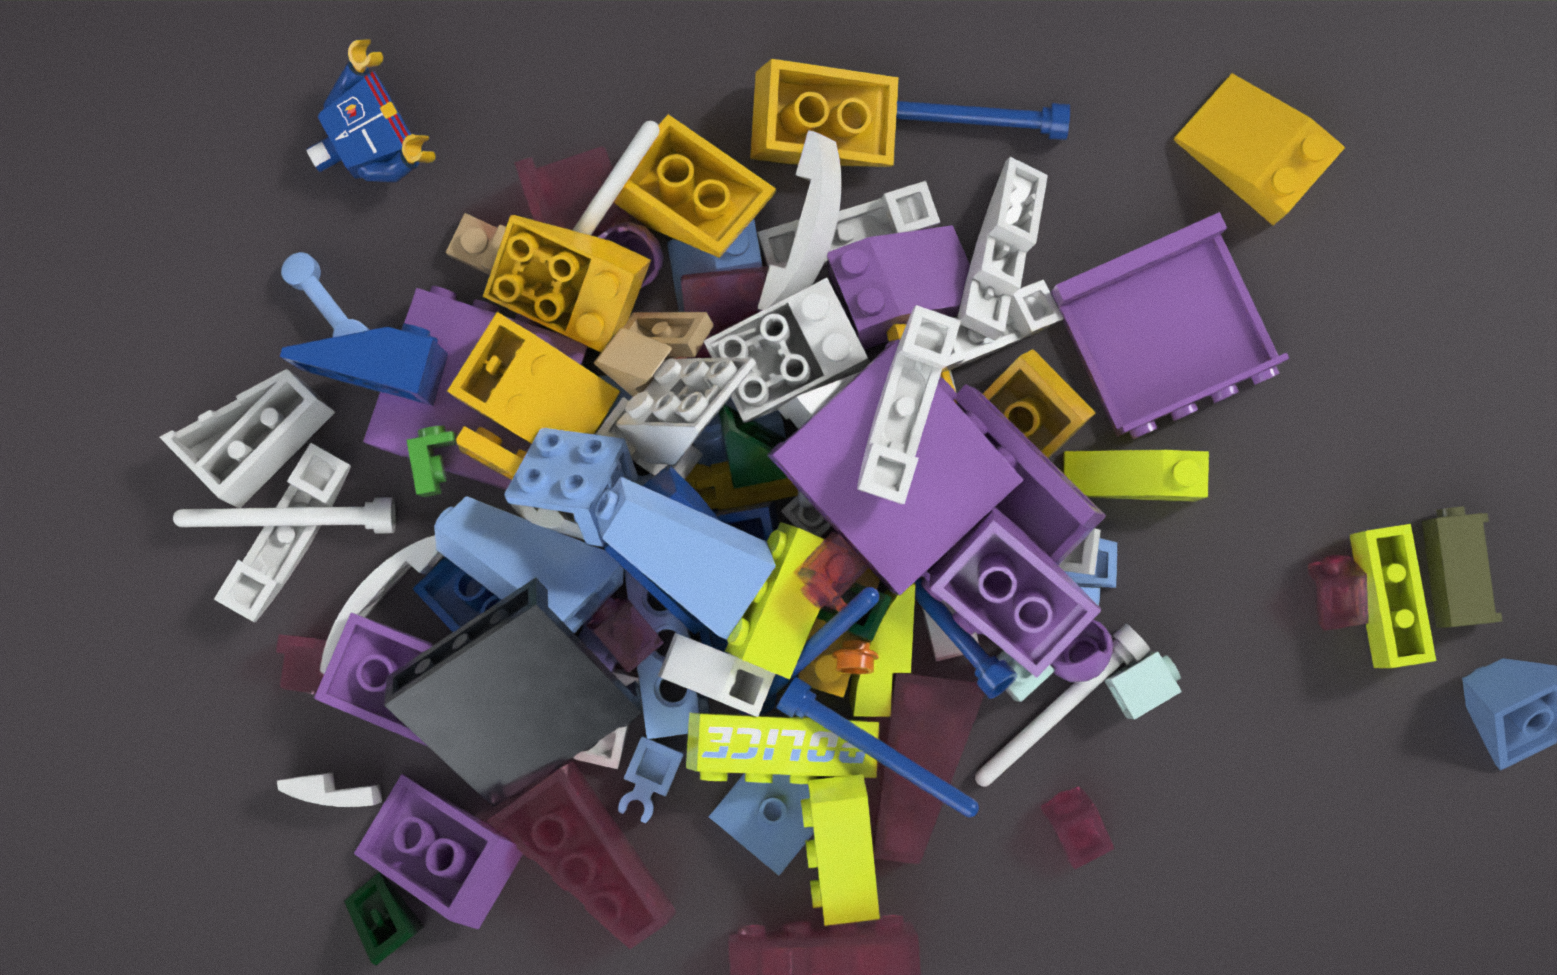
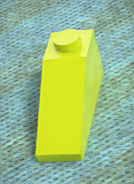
M1114 450L1063 452V474L1088 498L1197 502L1208 497L1209 452Z

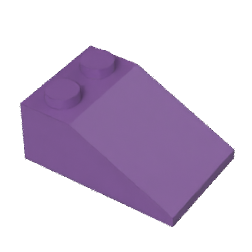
M953 225L867 237L832 250L827 254L830 279L841 306L864 350L889 341L886 332L893 324H907L911 312L916 305L949 317L957 316L959 313L970 264Z
M996 507L968 531L930 571V589L1036 678L1101 612V608L1036 542Z
M350 613L314 699L426 745L384 706L386 677L435 644L358 614Z
M401 774L354 854L448 920L479 930L526 848L478 817L410 777Z

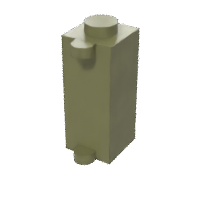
M1464 506L1437 509V518L1422 521L1436 628L1502 622V612L1496 613L1484 532L1483 523L1489 522L1488 513L1466 515Z

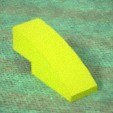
M915 582L901 595L892 593L889 589L884 593L892 598L873 641L869 642L870 650L875 651L879 656L877 660H874V672L870 674H852L849 702L853 716L890 717L892 674L911 673Z

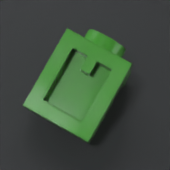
M443 425L417 430L418 438L406 440L416 495L421 497L441 494L440 483L446 482L443 458L441 455L434 456L433 449L457 445L456 438L458 434L453 431L446 432Z

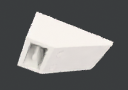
M827 278L704 340L712 358H753L756 362L731 396L744 423L778 411L777 408L796 396L859 373L870 364Z
M672 358L666 360L653 374L654 379L647 388L630 399L625 407V414L615 425L649 464L675 465L732 396L756 362L753 358Z

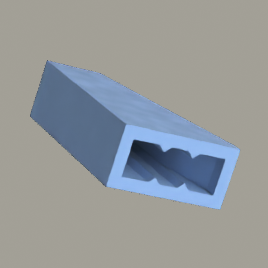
M621 476L612 491L606 490L602 494L596 506L595 515L598 519L602 539L715 634L726 640L776 567L766 541Z
M467 496L455 507L445 509L434 525L436 550L501 600L532 579L537 578L548 590V607L573 633L623 584L624 568L605 550L588 545L557 531L533 524L524 518Z

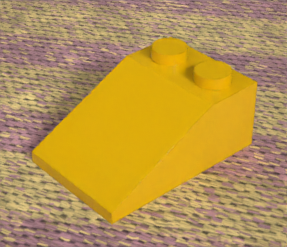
M777 59L769 60L755 74L750 159L798 165L809 130L836 142L840 166H893L899 77Z
M1233 73L1173 139L1273 226L1294 207L1345 149L1339 141L1312 118Z
M668 114L658 125L660 129L659 135L614 200V203L647 227L720 258L776 193V188Z
M1034 349L1019 356L983 393L1048 459L1096 414Z

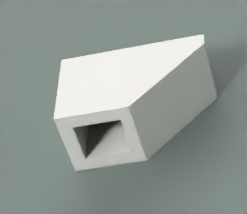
M677 633L674 634L658 673V677L756 717L759 716L775 676L773 672Z

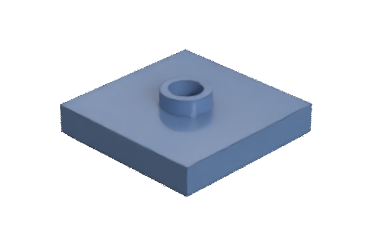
M744 773L709 815V818L779 876L805 845V840H809L814 834L813 827L804 828L801 799L810 798L808 784L789 783L790 775L773 774L772 783L746 782Z

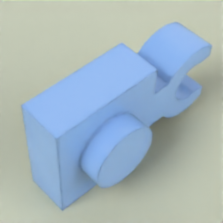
M641 736L624 776L625 780L635 783V787L621 798L618 812L624 814L630 801L639 800L645 808L640 821L646 823L654 812V802L651 798L653 793L656 792L665 797L667 796L684 753Z

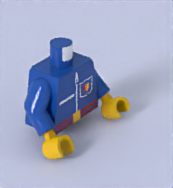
M356 40L350 44L348 48L349 61L326 98L323 110L317 116L328 137L308 147L306 151L319 172L342 161L355 179L362 178L370 182L396 183L417 168L419 162L431 163L435 160L436 156L434 152L421 151L423 143L429 140V136L410 133L377 74L374 71L369 73L368 67L379 66L383 62L382 53L372 52L367 56L366 49L371 44V40Z

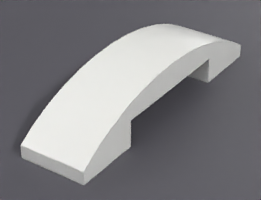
M808 130L796 171V176L810 181L787 266L785 269L770 264L757 308L760 310H765L810 287L824 264L834 237L841 202L839 153L835 141L814 131Z
M923 181L884 193L881 199L839 211L829 252L867 237L929 229L939 225L940 220L927 182ZM799 220L757 232V238L768 270L770 264L786 269ZM827 257L823 265L827 264Z
M1041 280L1020 288L1011 296L1005 333L996 341L960 325L948 365L941 372L983 358L1063 320L1064 318L1045 281Z
M918 305L914 306L894 355L876 409L862 461L857 490L902 505L905 504L919 459L915 455L941 371L948 365L961 323L960 320Z
M310 443L288 478L287 482L290 486L276 508L332 507L351 466ZM322 525L264 526L243 562L240 560L236 562L214 600L247 619L256 622L287 582Z
M435 535L417 541L400 550L383 562L359 585L342 608L331 629L322 655L320 672L325 674L350 613L366 618L411 566L419 573L427 575L439 563L444 555L436 550Z

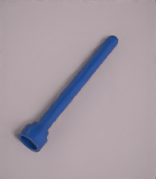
M897 101L896 119L1040 129V134H1048V139L1067 140L1070 104L1052 103L1051 107H1042V111Z
M919 577L915 581L916 601L975 667L976 671L974 674L978 678L977 685L987 697L992 699L1003 693L1016 680L1018 674L1006 660L999 661L996 656L990 657L977 641L957 624L952 617L953 614L942 601L939 602L923 588L921 585L923 580Z
M867 587L863 589L806 641L790 680L775 674L759 716H766L775 706L776 694L878 603L879 593L875 588ZM738 709L741 715H751Z
M798 677L793 679L776 707L778 710L791 718L794 715L801 719L804 716L809 717L962 815L974 817L978 813L979 805L974 799L815 700L817 695L810 691L812 686Z

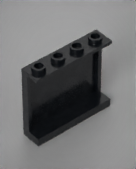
M537 578L532 579L386 677L384 706L493 807H496L508 798L518 796L528 785L544 775L554 773L563 763L582 751L592 749L599 740L618 728L628 726L642 713L639 684L634 681L625 686L548 607V590Z

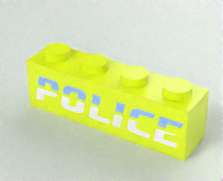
M689 712L686 768L700 772V780L728 781V773H745L746 782L772 783L773 774L790 775L789 783L808 784V780H816L817 776L841 777L863 774L864 778H877V760L810 718L756 717L754 715ZM848 720L878 739L879 722Z

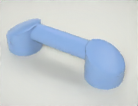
M299 252L290 255L284 261L281 268L283 279L293 288L304 290L334 329L333 337L370 330L361 322L348 319L319 282L321 270L318 262L307 253Z

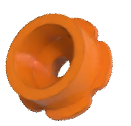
M859 640L843 641L842 649L832 653V657L837 659L836 671L846 674L873 673L874 660L879 658L875 651L870 650L869 642Z

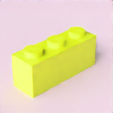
M780 522L778 529L773 531L767 540L776 567L727 638L728 645L725 651L790 680L845 549L803 529Z
M1411 524L1349 534L1374 668H1396L1436 661Z
M858 774L808 780L810 798L801 799L804 828L813 827L814 839L805 840L808 868H818L819 879L810 880L813 908L822 907L825 926L880 919L868 796L864 775Z

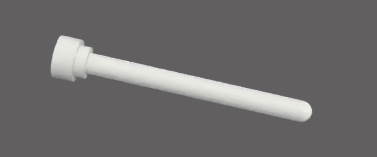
M646 121L643 123L572 231L587 235L593 233L659 135L660 129L656 122Z
M375 497L373 502H365V507L180 509L174 513L173 521L179 527L365 525L366 529H374L375 534H386L395 532L396 506L394 497Z
M1125 623L1112 635L1114 638L1113 651L1110 662L1105 670L1098 677L1090 681L1074 682L976 772V783L983 787L989 786L1122 663L1128 665L1133 660L1135 662L1141 660L1151 650L1146 642Z

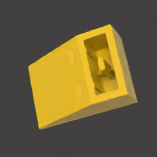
M511 215L483 297L602 352L616 332L627 323L651 259L610 240Z
M496 312L447 390L462 403L532 444L541 428L595 435L621 391L498 312Z

